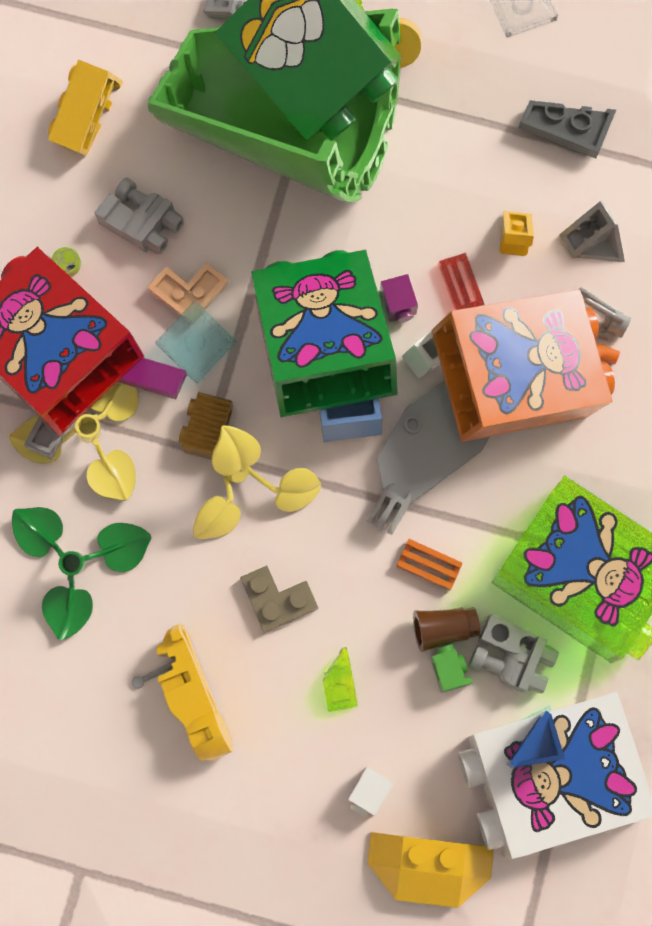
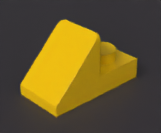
M503 211L500 253L526 256L529 247H532L534 238L532 214Z

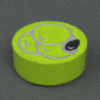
M59 248L52 255L51 259L70 277L77 274L81 268V259L72 248Z

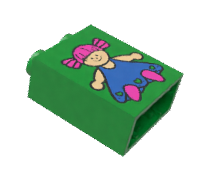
M366 249L354 252L335 250L327 253L322 258L296 263L278 261L268 265L265 269L251 271L256 305L280 418L398 395L396 356Z

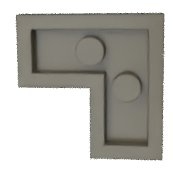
M267 565L240 577L264 633L319 609L307 580L279 592Z

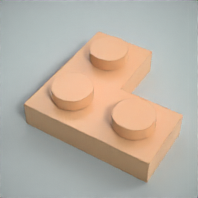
M206 262L188 283L165 266L147 288L150 293L193 325L229 284V281Z

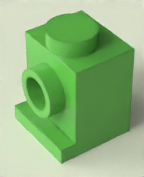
M453 644L436 649L437 655L432 656L430 659L441 693L473 683L471 677L465 678L464 673L468 672L466 661L463 655L458 656Z

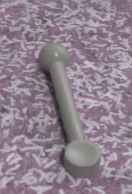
M176 660L143 677L135 676L132 679L133 687L137 689L142 688L146 681L172 669L171 663L176 662Z

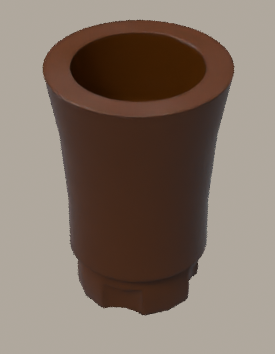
M475 607L434 611L414 610L413 612L414 632L420 652L454 642L465 641L470 637L480 636V621Z

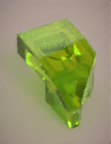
M346 646L341 648L337 658L324 672L325 677L322 681L328 712L358 707Z

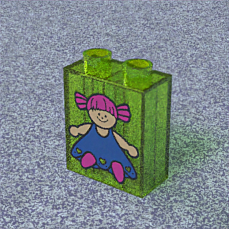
M564 475L491 583L612 664L623 659L626 654L638 661L652 644V626L646 623L652 615V532Z

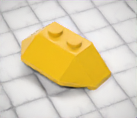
M371 832L367 864L397 901L459 908L491 879L494 849L488 851L484 845Z

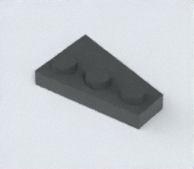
M530 100L518 128L596 159L616 109H606V112L594 111L592 107L581 106L580 109L566 108L560 103Z

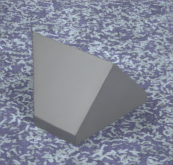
M599 201L559 234L573 258L625 262L618 223L603 201Z

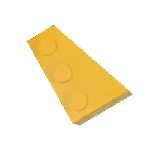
M78 59L76 65H73L69 71L68 81L70 82L66 92H63L59 98V111L56 119L54 118L49 125L48 140L87 156L101 128L99 120L104 109L109 111L112 105V101L108 99L114 87L120 89L123 81L107 70Z

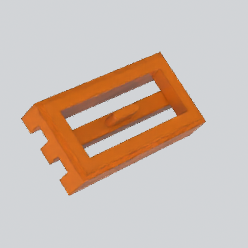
M408 539L396 567L451 591L463 563ZM412 548L454 567L452 571L410 552V549ZM406 558L450 577L448 582L405 563Z

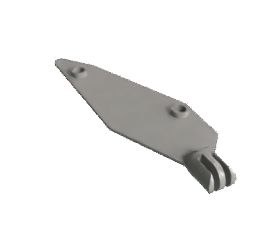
M445 381L404 410L377 457L383 492L366 521L372 524L384 502L388 503L377 524V528L382 530L395 508L399 509L387 531L390 535H393L410 504L481 453L490 438L486 437L461 442Z

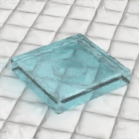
M194 301L157 339L155 344L181 369L186 370L187 375L195 383H199L237 341L197 301Z

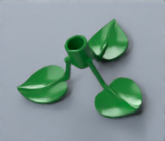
M44 507L15 509L12 513L13 533L21 549L31 556L43 557L48 553L50 547H53L60 557L58 561L59 569L62 573L68 575L69 589L64 586H56L45 594L42 601L43 616L59 640H64L76 634L83 628L92 614L93 600L90 593L84 589L74 590V575H78L84 570L86 561L104 555L105 563L110 569L126 572L135 568L142 561L152 539L149 532L137 525L114 523L103 528L97 536V542L102 549L101 551L84 556L76 551L64 553L59 545L55 543L63 533L62 520L56 512Z

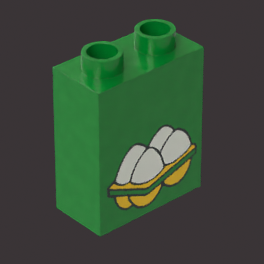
M247 0L214 32L306 140L323 131L329 140L333 141L357 119L348 106L360 95L365 93L370 101L374 103L399 81L390 68L402 56L355 0Z

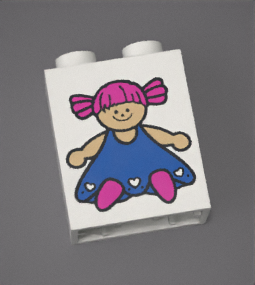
M618 692L549 712L552 714L565 759L516 768L506 765L540 715L468 737L472 749L458 752V757L468 788L471 789L483 785L490 810L477 813V820L488 851L502 847L506 858L515 859L652 817V795Z

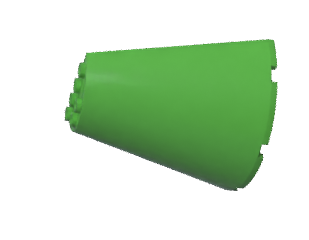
M398 9L364 11L393 47L400 43ZM219 27L190 30L185 40L181 43L176 56L171 60L169 71H166L160 79L156 90L148 100V110L150 113H153L158 121L340 201L356 202L362 199L360 192L369 191L374 184L388 149V142L385 141L384 135L386 129H393L398 100L401 59L390 68L399 81L374 103L363 93L348 106L357 119L338 137L330 141L321 131L319 134L306 140L214 33Z

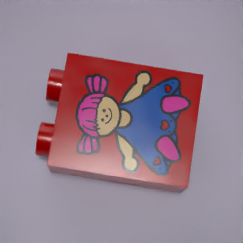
M37 246L26 257L18 256L12 259L4 267L1 274L0 380L60 437L80 416L88 411L144 357V354L131 332Z

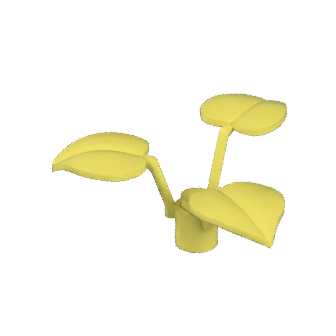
M119 382L91 407L94 411L101 414H95L94 416L85 414L80 416L76 421L75 427H72L71 431L63 437L61 443L66 442L76 434L81 441L93 443L101 459L93 461L88 467L87 481L90 488L102 497L126 501L130 498L135 488L136 470L134 463L127 453L118 449L111 451L105 456L98 441L101 434L99 421L103 420L106 415L112 421L121 422L132 417L137 410L139 401L136 387ZM38 416L28 419L9 435V440L17 452L32 462L50 463L57 460L61 455V445H59L52 460L25 448L24 444L38 420Z
M223 425L218 442L213 450L211 462L217 473L225 475L222 480L226 486L227 499L215 496L203 504L193 525V535L198 539L217 538L230 533L237 526L241 512L237 505L231 504L233 502L231 482L240 483L247 478L248 474L273 493H278L274 501L275 505L280 510L287 512L300 510L310 504L319 493L322 482L311 470L296 468L282 477L279 487L273 486L250 467L260 457L261 448L258 441L241 429Z

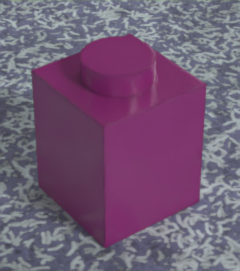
M405 274L380 282L379 291L389 322L397 320L398 323L411 320L414 317L413 315L417 314L418 303L409 275Z

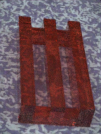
M466 253L439 261L438 265L455 310L485 305ZM461 261L475 299L473 302L470 301L457 262ZM447 265H450L452 268L454 277L456 279L458 288L464 301V305H461Z

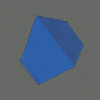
M548 711L541 713L506 765L516 768L565 759L552 714Z

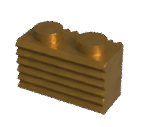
M201 392L197 393L196 399L191 398L187 410L190 420L187 427H182L178 441L182 443L184 453L212 460L213 450L218 442L221 427L223 425L228 426L233 410V402L231 400Z

